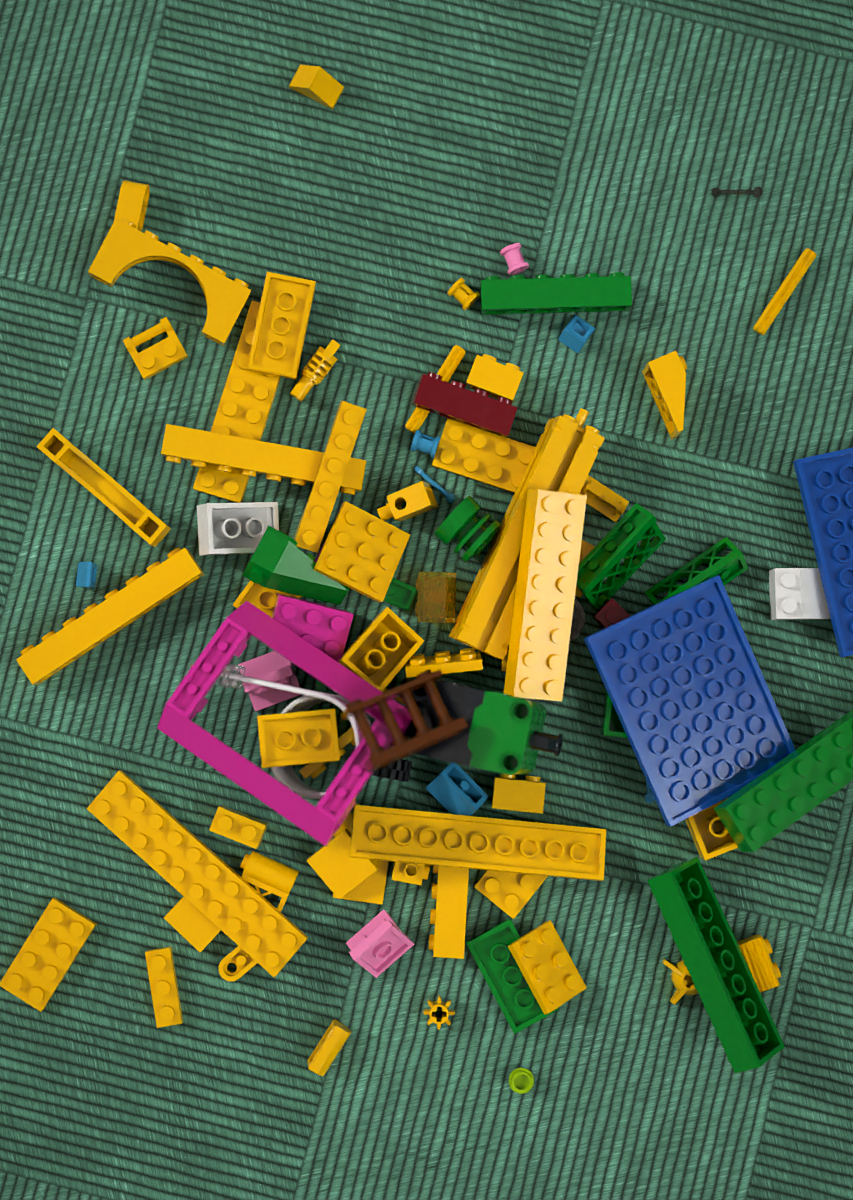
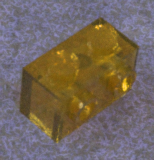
M418 572L416 580L418 602L415 606V613L418 617L417 622L455 623L456 573Z

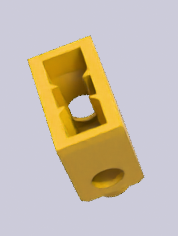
M421 481L386 496L388 503L377 507L380 519L383 521L392 517L395 520L403 521L436 509L439 506L431 485ZM403 501H406V507L402 509L401 504Z

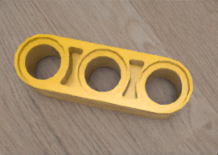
M124 180L120 188L114 220L115 218L120 221L123 218L136 225L135 229L142 232L149 200V185Z

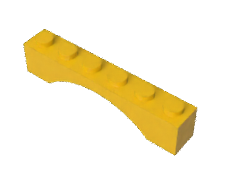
M340 401L314 485L294 537L297 547L315 553L319 551L367 410L365 408Z
M52 428L36 446L97 497L151 546L156 547L171 530L166 523L56 429Z

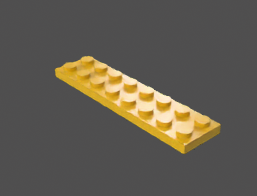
M251 301L210 432L258 441L262 439L281 377L247 370L260 302ZM206 464V468H199L193 490L235 503H242L250 477L241 475V470L231 469V473L216 470V466Z

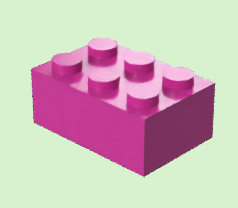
M278 593L272 618L335 661H338L343 656L354 614L351 611Z

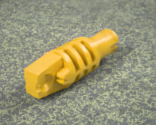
M332 339L326 349L321 346L317 349L302 369L301 374L303 376L290 392L293 397L302 402L312 387L322 382L338 360L333 355L339 349V343Z

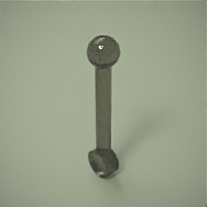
M714 187L711 190L713 197H718L719 195H753L758 198L763 193L760 187H755L753 190H720L718 187Z

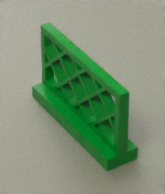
M638 503L623 516L579 563L576 586L597 611L612 598L666 540L655 523L657 521L655 516ZM655 537L649 544L650 538ZM642 540L640 547L636 548L638 541ZM637 555L636 559L632 562L633 556ZM621 559H624L623 565L619 566ZM620 573L619 577L615 580L616 574ZM607 577L606 583L602 584L603 578Z

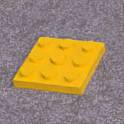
M345 501L339 509L313 570L378 603L383 602L410 534Z

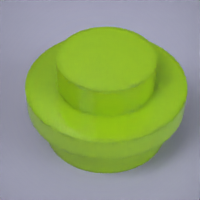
M518 1067L509 1075V1086L514 1092L524 1094L532 1089L534 1077L527 1068Z

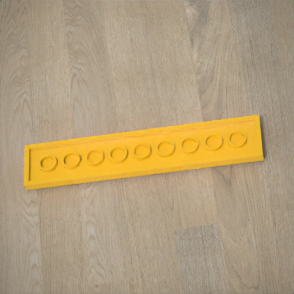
M119 770L87 807L90 813L273 977L282 970L309 938L122 770Z
M354 805L349 857L603 881L606 829Z

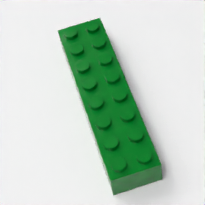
M853 709L713 808L741 852L756 851L853 780Z
M697 856L678 863L647 881L660 907L662 916L669 927L673 940L679 949L683 962L694 982V986L704 1004L706 1013L709 1015L717 1037L724 1048L727 1059L734 1073L759 1068L784 1049L785 1046Z

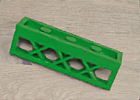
M725 537L644 593L648 600L655 605L717 575L720 576L723 585H726L749 568L743 553ZM726 547L731 551L725 557H717L718 552ZM702 563H710L709 567L704 571H697V567ZM689 577L688 582L685 584L676 585L677 580L680 578ZM661 591H668V595L660 601L654 597Z

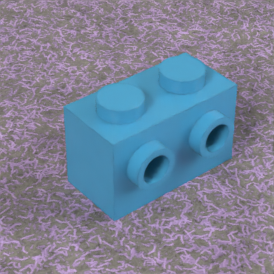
M453 762L442 770L426 787L450 814L471 816L489 797Z

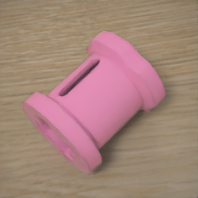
M520 243L509 245L500 251L501 256H504L509 269L507 272L509 275L518 274L529 268L528 262L524 261L520 251L522 247Z

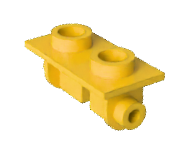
M589 475L579 494L586 495V504L615 523L629 503L628 500Z

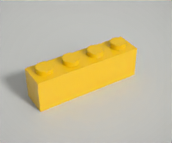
M433 865V873H438L437 883H432L431 899H436V909H431L430 924H435L434 934H429L428 950H433V957L464 959L469 869Z

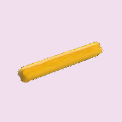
M809 248L803 251L754 325V331L761 335L767 332L816 258L814 251Z
M455 345L437 374L442 376V381L448 383L463 359L465 350L462 347ZM416 407L405 428L412 433H416L429 414V411Z

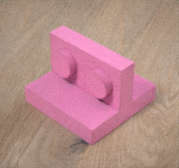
M275 651L238 664L243 676L300 688L292 663ZM248 682L242 683L245 693L249 694L255 712L302 695Z
M384 909L346 942L351 950L349 954L353 960L376 978L414 945L412 940L400 930Z

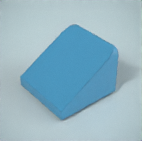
M575 315L561 333L559 341L576 353H579L596 328Z
M79 562L76 579L77 587L94 589L97 564L93 562Z

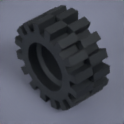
M405 759L397 760L374 770L372 775L408 782L412 761Z

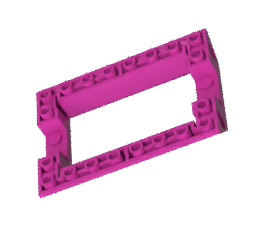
M246 601L224 620L169 698L157 729L317 841L327 846L356 804L355 798L374 772L368 773L364 766V762L370 757V749L364 737L319 803L314 806L193 722L192 719L197 712L200 713L209 701L205 696L233 656L240 657L247 647L246 642L251 635L349 702L356 699H361L363 702L383 692ZM394 700L388 701L389 707L402 734H404L412 722V718L405 707ZM378 706L364 711L375 719L371 728L380 747H384V750L394 747L392 744L394 740Z

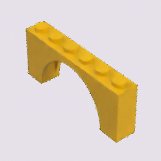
M115 218L88 270L89 276L112 288L116 280L126 270L142 262L162 260L183 267L195 277L205 295L207 318L201 335L224 346L251 294V290L248 289L249 285L237 278L234 281L226 277V272L215 266L211 269L203 265L204 261L191 254L188 257L180 253L182 249L172 243L163 244L158 241L159 237L146 230L143 233L135 229L136 225L133 222L124 218L122 221Z

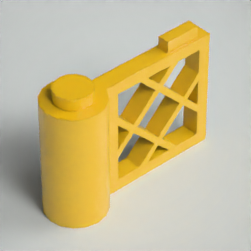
M252 851L251 855L246 853L240 865L244 869L241 877L246 882L255 885L257 892L262 896L273 893L282 897L278 907H275L281 912L299 871L255 851ZM260 888L266 890L267 892L262 893Z

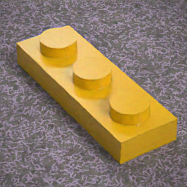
M165 947L145 951L156 1026L160 1028L182 1024L183 1016L172 948Z

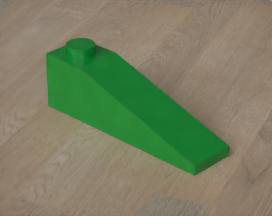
M268 525L242 576L265 588L340 605L350 588L313 570L316 565L314 562L315 557L310 553H303L296 547L297 542L293 538Z

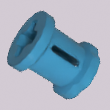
M417 430L410 450H418L430 454V457L434 458L441 437L437 436L434 438Z

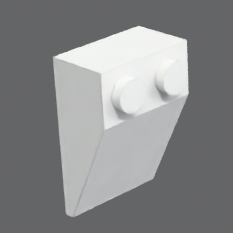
M278 502L206 503L197 505L199 556L254 553L268 525L279 531Z
M775 568L769 570L770 620L831 619L819 568Z

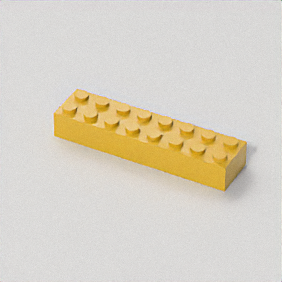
M528 489L504 694L512 695V697L562 702L586 509V495Z

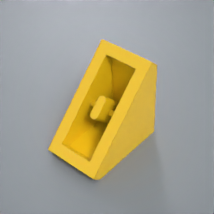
M300 65L289 88L333 110L344 86L320 66Z

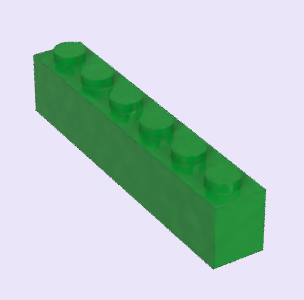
M621 272L611 273L609 276L600 277L598 273L585 274V277H575L574 274H562L560 278H550V275L542 274L530 279H525L523 275H514L510 279L488 276L485 278L486 280H481L480 284L481 315L629 311L632 306L631 276H624V273Z

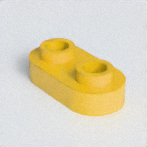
M237 946L221 960L218 968L219 974L226 981H236L254 967L257 962L242 948ZM228 964H236L237 970L230 971L228 969Z

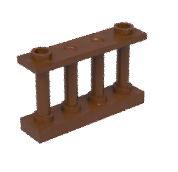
M430 669L418 674L416 680L363 702L361 699H356L346 705L347 708L341 715L342 719L345 720L354 716L370 749V757L364 762L368 773L460 734L468 727L464 717L457 720L454 717H450L434 684L442 675L441 670L431 672ZM421 687L425 688L441 721L439 723L440 727L434 730L431 727H427L411 694L412 691ZM400 696L418 731L416 733L417 737L410 740L403 736L388 704V701ZM378 706L394 740V743H392L394 747L384 750V747H380L364 714V711Z

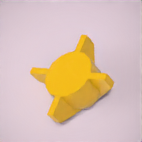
M666 959L662 961L664 965L672 970L671 980L677 989L670 999L672 1004L675 1005L684 994L695 995L698 993L683 960L676 965Z

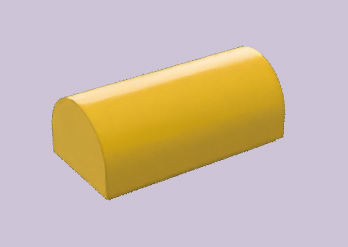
M333 1020L307 1060L308 1069L320 1076H324L352 1033L351 1030L338 1020Z

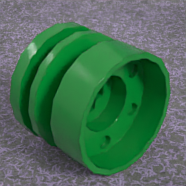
M470 495L450 513L434 533L445 545H448L455 539L459 541L454 549V553L458 554L465 547L467 551L461 557L465 563L479 555L486 548L501 525L496 520L487 527L485 524L492 516L489 513L479 520L476 516L481 509V505Z

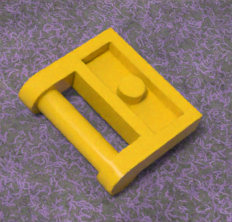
M167 317L162 318L160 323L132 338L127 337L123 339L144 380L188 357ZM166 331L169 337L138 353L137 346Z

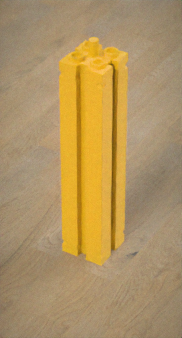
M580 408L576 419L563 414V416H557L555 419L552 418L547 421L544 428L545 431L541 434L533 456L524 471L522 480L512 497L501 525L495 534L455 621L456 624L449 634L450 638L493 658L504 660L507 647L510 644L528 489L580 494L597 457L598 449L602 446L605 437L599 435L600 431L588 425L583 428L589 414L587 410Z

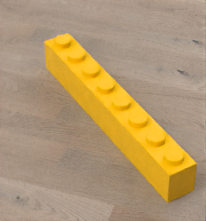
M166 424L161 455L166 457L167 462L181 464V460L191 461V466L206 468V464L216 466L217 471L231 473V469L241 470V475L256 477V473L266 475L267 480L281 482V478L291 479V484L305 486L306 482L314 484L324 455L323 452ZM350 457L340 486V493L355 495V491L360 492L362 490L367 460Z
M180 547L174 549L167 555V560L161 564L159 561L153 563L146 569L148 572L141 577L136 575L125 582L126 587L120 591L115 589L104 596L105 601L99 605L97 603L91 604L83 610L84 615L78 619L76 617L70 618L62 624L64 628L57 633L51 631L41 638L43 642L34 647L32 644L20 652L22 656L17 658L16 661L31 684L39 685L205 575L190 551L186 548L181 550Z

